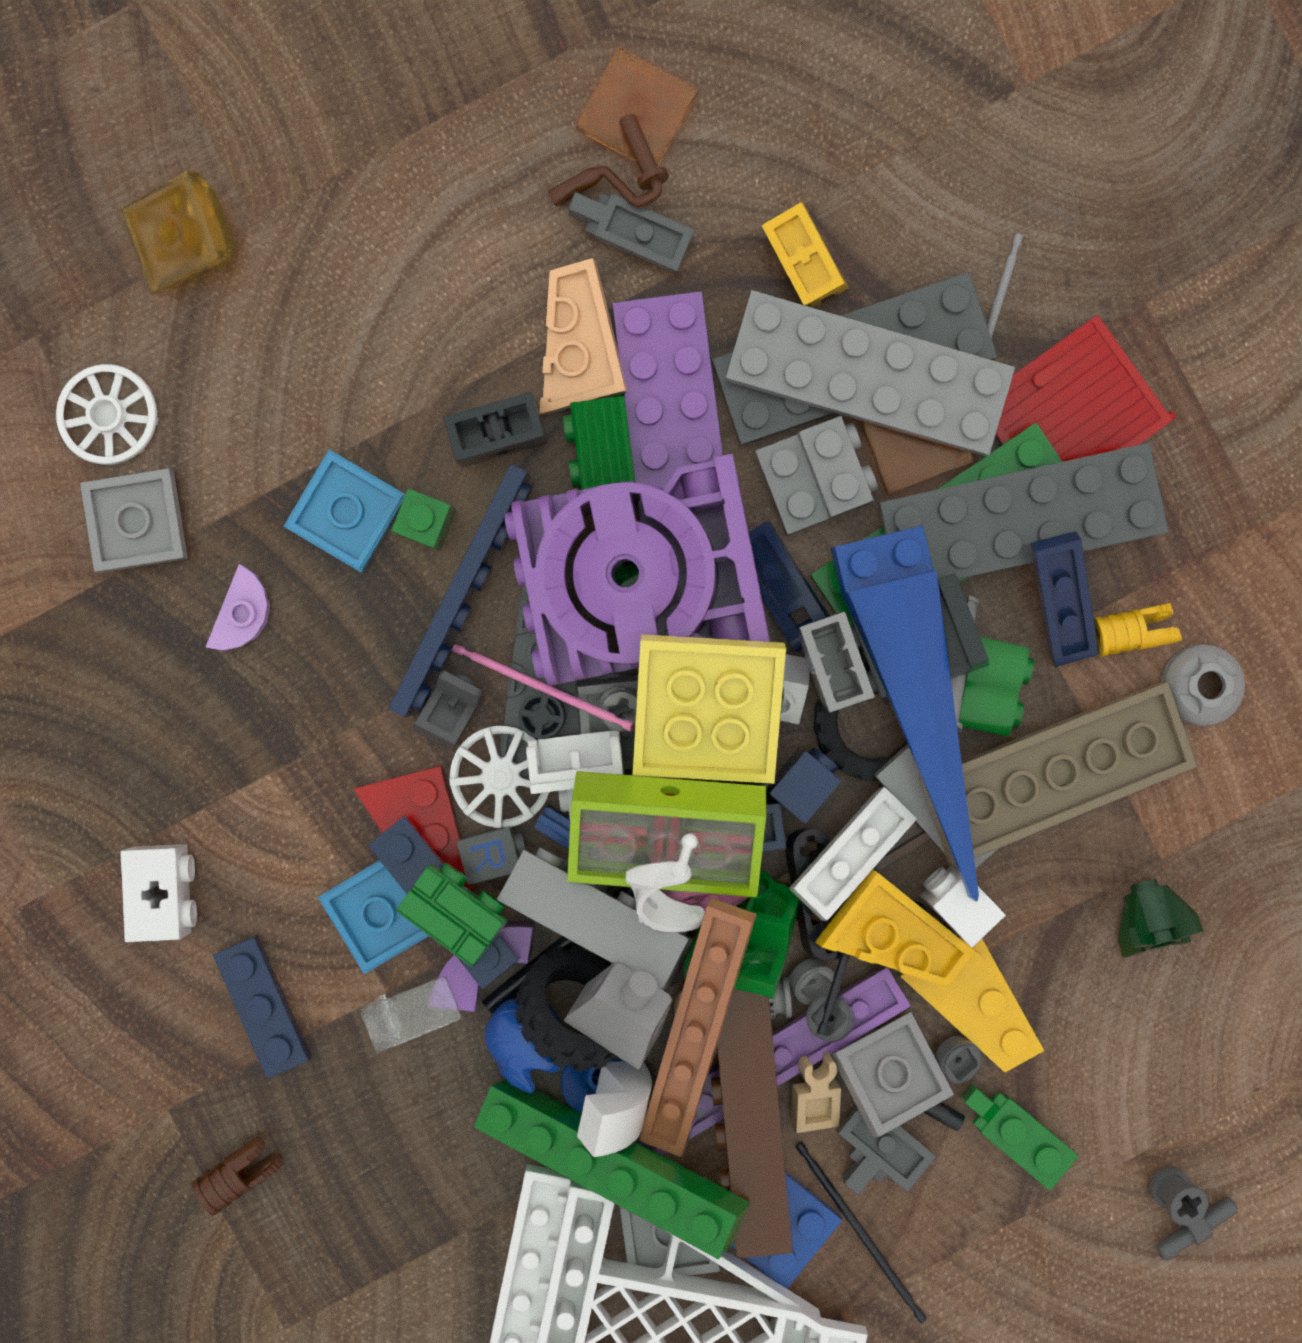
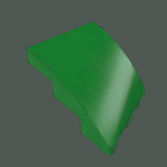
M760 869L757 897H748L744 902L736 905L738 908L757 915L734 989L774 999L788 954L800 899L789 887L775 882L762 869ZM701 925L698 927L697 934L684 962V977L687 976Z

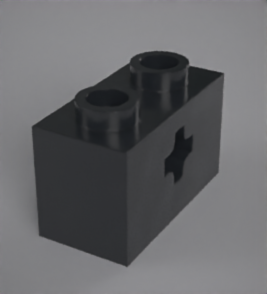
M532 392L443 417L455 461L462 468L548 443L538 406Z

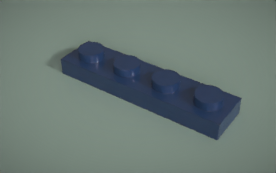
M403 816L368 845L406 894L413 888L416 881L429 865L435 864L439 868H442L444 862L407 816ZM501 934L494 940L476 966L470 967L458 958L482 990L520 960L519 956Z

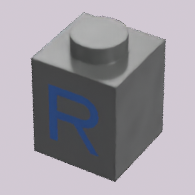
M514 826L486 830L461 837L456 841L464 872L468 878V885L511 874L523 850L529 851L524 833H516Z

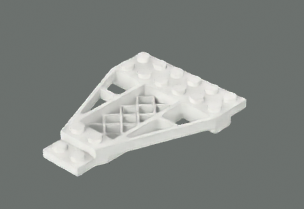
M532 1164L526 1165L489 1343H596L608 1334H611L616 1343H628L619 1327L635 1317L639 1318L648 1332L631 1343H667L664 1336L682 1325L693 1340L690 1343H713L726 1334L729 1335L733 1343H744L735 1329L753 1317L758 1320L765 1332L748 1343H866L868 1336L866 1326L821 1318L817 1307L728 1251L718 1260L671 1234L665 1263L660 1268L655 1269L604 1258L603 1254L615 1203L550 1168ZM679 1242H684L753 1287L675 1273L673 1266ZM597 1283L606 1284L596 1291ZM630 1289L651 1294L638 1301ZM620 1291L630 1307L611 1318L601 1302ZM675 1298L695 1301V1303L683 1310ZM665 1299L675 1315L656 1327L646 1313V1310ZM720 1306L740 1311L727 1318ZM593 1308L603 1324L587 1333ZM710 1308L720 1324L700 1335L691 1319ZM765 1315L771 1316L770 1323L765 1317Z

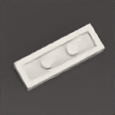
M885 787L878 788L789 889L822 921H827L917 818Z

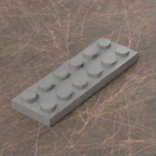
M751 290L725 381L987 457L991 452L1015 367Z

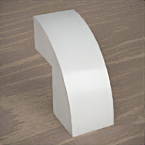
M626 1061L608 1062L605 1067L601 1068L596 1094L586 1095L577 1137L593 1157L618 1152L631 1145L639 1137L643 1128L652 1088V1077L645 1063L638 1070Z

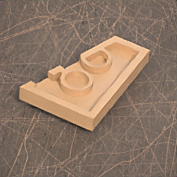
M591 258L550 270L546 326L548 327L546 356L543 357L542 371L544 374L543 398L540 399L539 413L543 416L570 409V403L609 398L628 392L597 262Z

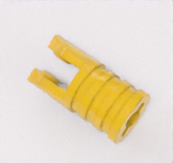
M1166 603L1130 610L1129 612H1121L1117 615L1093 617L1099 650L1098 656L1106 657L1109 654H1119L1123 651L1142 650L1182 641L1180 630L1177 627L1147 631V624L1158 623L1173 615L1171 604Z

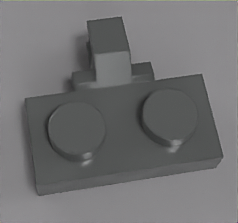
M857 1106L852 1109L836 1129L839 1135L854 1146L848 1153L853 1162L841 1176V1179L857 1195L862 1192L873 1177L881 1182L887 1175L908 1192L936 1158L933 1152L901 1125L880 1137L873 1138Z

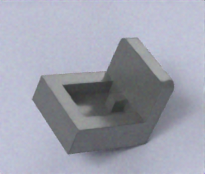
M442 671L437 679L436 688L414 723L413 731L453 751L478 708L482 690L477 688L471 679L462 674L455 673L452 675Z

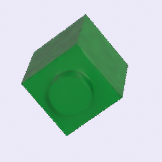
M407 489L391 531L399 536L441 552L457 510L447 503Z

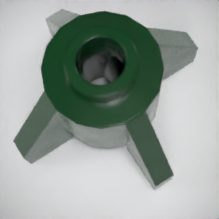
M1156 879L1142 881L1130 886L1132 893L1123 898L1125 903L1118 936V943L1123 958L1169 945H1184L1191 942L1190 936L1203 932L1198 913L1168 885L1159 886Z

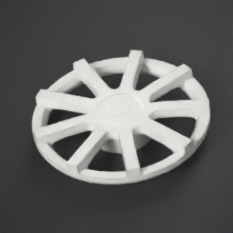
M101 364L80 371L64 386L57 402V427L64 443L80 458L100 465L111 466L120 464L141 454L150 442L159 420L153 391L136 373L118 365ZM95 373H115L109 395L103 394ZM85 377L88 379L95 398L91 401L71 392L74 386ZM124 377H127L139 389L124 400H119L118 396ZM145 397L148 416L126 412L129 406ZM68 399L86 408V416L64 420L66 400ZM125 422L147 424L139 441L124 427ZM90 424L92 427L91 431L77 446L69 436L67 429ZM117 432L132 448L114 456L113 435ZM100 433L104 435L105 457L86 452Z
M510 726L484 728L468 737L456 751L450 769V786L459 807L476 822L494 828L516 826L533 817L547 800L550 792L541 793L535 804L529 808L517 793L518 786L530 788V780L522 778L520 775L521 771L528 768L527 759L518 764L513 762L514 755L522 739L526 742L528 740H536L525 731ZM493 734L514 735L505 757L498 755ZM485 737L491 757L488 762H485L468 750L476 741ZM462 758H466L481 768L482 773L477 776L458 777ZM483 784L484 789L468 804L462 795L460 785ZM491 794L495 796L494 819L475 811ZM510 796L523 814L510 819H502L504 797Z

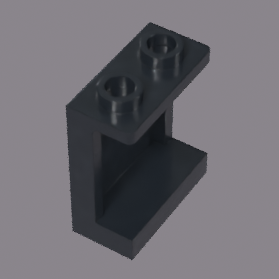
M956 573L938 579L951 679L989 666V659ZM852 618L854 625L850 626L859 652L864 650L870 666L865 670L874 695L880 693L884 704L889 703L890 701Z

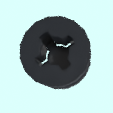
M537 693L528 697L522 703L519 710V722L522 729L529 736L536 739H546L557 734L563 728L566 721V710L563 703L546 693Z

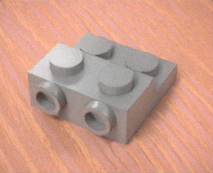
M842 416L802 430L797 435L754 452L786 536L861 508L874 501L871 492L878 490L875 476L869 465L861 467L855 450L862 448L858 432L853 423L845 425Z

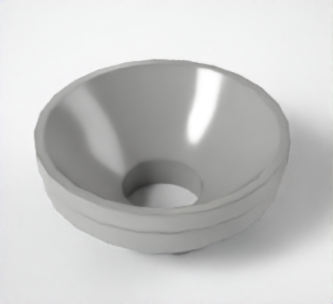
M1198 644L1179 650L1165 664L1160 682L1169 683L1181 721L1190 725L1207 726L1226 720L1240 706L1245 692L1244 673L1240 664L1227 651L1213 645ZM1208 671L1216 673L1222 681L1221 692L1213 699L1203 697L1197 686L1199 678Z

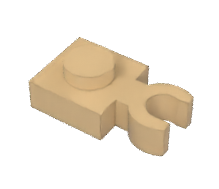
M829 1052L823 1053L822 1065L818 1069L813 1070V1065L808 1057L801 1056L798 1062V1069L805 1079V1083L792 1085L791 1125L796 1133L839 1127L841 1087L835 1079L837 1073L836 1063Z

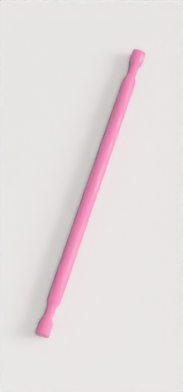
M455 644L452 648L454 653L465 655L474 662L601 719L619 724L630 732L635 728V723L629 720L618 718L609 711L481 654L470 652L463 646Z

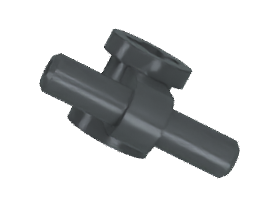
M1163 1167L1155 1172L1150 1179L1149 1194L1158 1205L1165 1207L1169 1216L1176 1223L1182 1225L1180 1229L1156 1245V1250L1163 1260L1168 1261L1193 1243L1197 1246L1213 1236L1211 1230L1238 1213V1207L1230 1197L1223 1198L1208 1209V1197L1205 1192L1197 1185L1190 1183L1187 1175L1177 1167Z

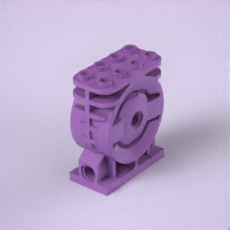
M733 454L714 457L712 461L678 467L664 489L656 485L625 481L598 485L583 490L572 489L568 490L567 493L554 496L548 494L540 496L539 499L525 502L522 500L512 502V512L505 513V524L509 539L516 540L518 543L520 558L514 559V569L519 586L525 585L527 589L529 604L523 605V615L528 632L534 631L536 634L538 650L532 651V660L537 678L544 677L548 685H557L639 668L641 634L660 635L657 617L670 606L677 593L680 580L679 562L673 547L660 532L647 524L637 522L633 501H642L645 515L660 522L672 532L685 556L687 567L686 586L677 608L666 619L668 635L706 638L699 631L706 622H709L712 639L771 642ZM682 483L685 499L678 500L673 495ZM723 507L730 541L725 549L715 551L708 534L693 513ZM591 513L595 530L583 541L575 556L573 564L574 586L580 602L590 614L602 622L615 626L620 653L610 651L606 631L593 626L578 612L571 601L566 585L568 555L578 536L586 529L584 518ZM625 561L634 562L639 569L638 580L630 587H621L615 579L616 568ZM729 561L735 565L741 598L745 602L713 609L719 585L718 563Z

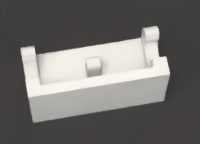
M611 730L527 741L526 753L531 794L573 789L576 771L625 775L619 731Z

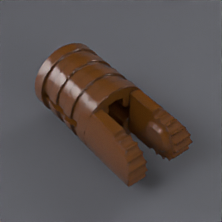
M259 1136L254 1137L226 1157L223 1162L218 1163L213 1169L208 1170L202 1177H198L192 1182V1189L197 1200L209 1214H218L222 1211V1208L229 1206L232 1201L240 1198L243 1193L252 1190L282 1167L283 1163L276 1154H272L260 1160L249 1169L246 1168L265 1149L264 1146L266 1144Z

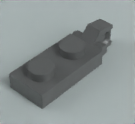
M575 192L568 208V215L586 223L585 233L593 236L595 240L677 275L695 232V229L645 207H634L626 199L613 193L611 196L601 193L598 201H595Z

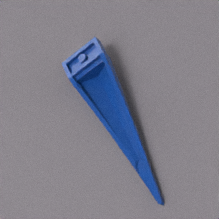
M922 525L832 547L830 549L841 594L905 736L968 897L977 902L979 892L937 570L933 569L924 527Z

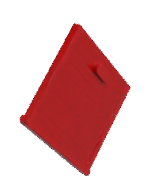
M1096 315L1013 374L995 437L1003 445L1031 425L1037 423L1062 462L1137 446L1172 422L1176 416L1172 411H1166L1103 321Z

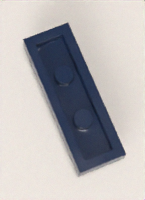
M1076 531L1030 543L1049 655L1054 666L1057 667L1099 655L1080 536Z
M255 935L213 955L266 1078L268 1079L307 1062L311 1058L310 1052L259 936Z

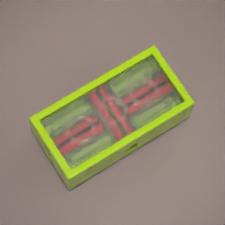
M576 771L571 800L567 882L631 887L626 883L627 870L650 863L678 862L683 847L681 839L684 835L690 833L694 834L698 839V845L691 851L687 864L692 872L690 879L685 883L664 887L660 890L757 897L766 823V786Z

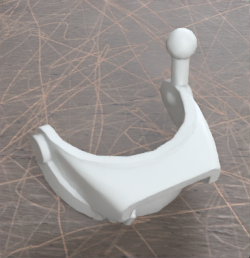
M689 833L682 837L681 844L683 847L678 862L644 864L626 871V883L633 890L639 922L650 926L653 930L685 932L697 929L702 924L705 914L703 908L676 901L659 890L664 887L685 883L690 879L692 872L687 864L691 851L698 845V839L694 834Z

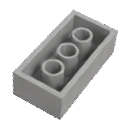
M541 847L536 854L523 850L497 898L498 901L611 963H622L634 972L646 971L655 978L657 987L660 989L672 988L694 941V938L687 935L688 931L662 932L653 930L650 926L639 922L635 896L621 891L618 897L607 892L610 885L567 882L568 860Z

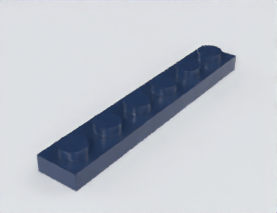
M510 464L403 678L389 710L403 717H409L414 710L421 712L432 692V688L426 685L434 669L441 672L452 652V648L447 646V643L454 629L461 632L472 611V607L468 606L467 603L474 589L481 591L491 574L493 567L487 565V562L494 548L501 551L509 538L505 524V513L512 512V502L519 500L525 502L530 496L533 486L527 484L530 478L527 471Z

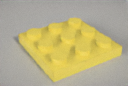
M641 634L633 775L774 784L786 657L785 643Z

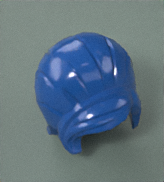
M511 998L501 1004L491 1015L485 1028V1044L498 1065L500 1075L510 1085L521 1089L523 1092L532 1094L535 1091V1085L530 1076L531 1070L554 1073L561 1069V1067L554 1065V1060L547 1055L545 1058L538 1055L534 1051L536 1046L532 1041L527 1043L521 1033L523 1030L522 1023H517L515 1011L519 1004L515 1003L516 998ZM548 1005V1007H549V1009H550V1011H551L553 1017H554L558 1022L561 1023V1021H560L558 1015H557V1014L555 1013V1011Z

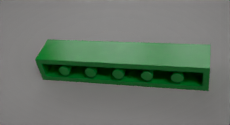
M506 1079L491 1085L474 1128L718 1260L733 1245L751 1202L636 1141L618 1152L593 1157L577 1137L582 1113L537 1089L532 1094L523 1092L521 1089L510 1085Z

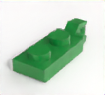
M971 1083L960 1096L978 1114L972 1122L978 1127L980 1133L1048 1190L1055 1186L1079 1157L1073 1149L1007 1094L1004 1096L998 1091L991 1099Z

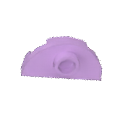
M239 564L206 648L228 651L243 647L250 641L258 638L268 622L270 601L267 598L266 588L260 581L259 576L242 564Z

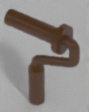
M635 114L624 116L620 119L619 123L642 174L637 180L641 190L649 191L637 197L611 169L606 166H599L597 168H588L550 189L548 193L555 206L558 207L572 199L575 192L581 194L594 187L603 177L634 207L642 208L660 197L662 184L668 180L669 174L665 167L657 166Z

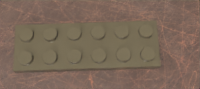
M1155 683L962 760L974 858L1196 768L1197 765L1169 683ZM919 777L948 863L956 866L924 782Z

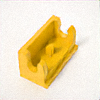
M802 202L761 225L803 305L818 306L821 304V300L831 294L839 295L849 289Z

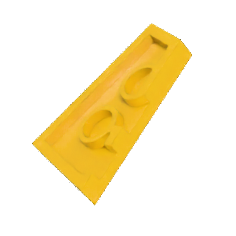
M873 869L857 886L815 941L822 948L852 955L860 960L883 965L900 973L949 988L976 952Z

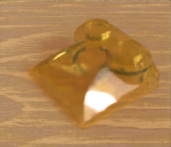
M186 170L120 209L151 294L164 291L207 269H223L230 263L233 257L234 241L217 194L198 172Z

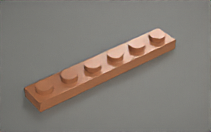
M711 898L709 901L639 1141L682 1157L688 1144L757 914Z

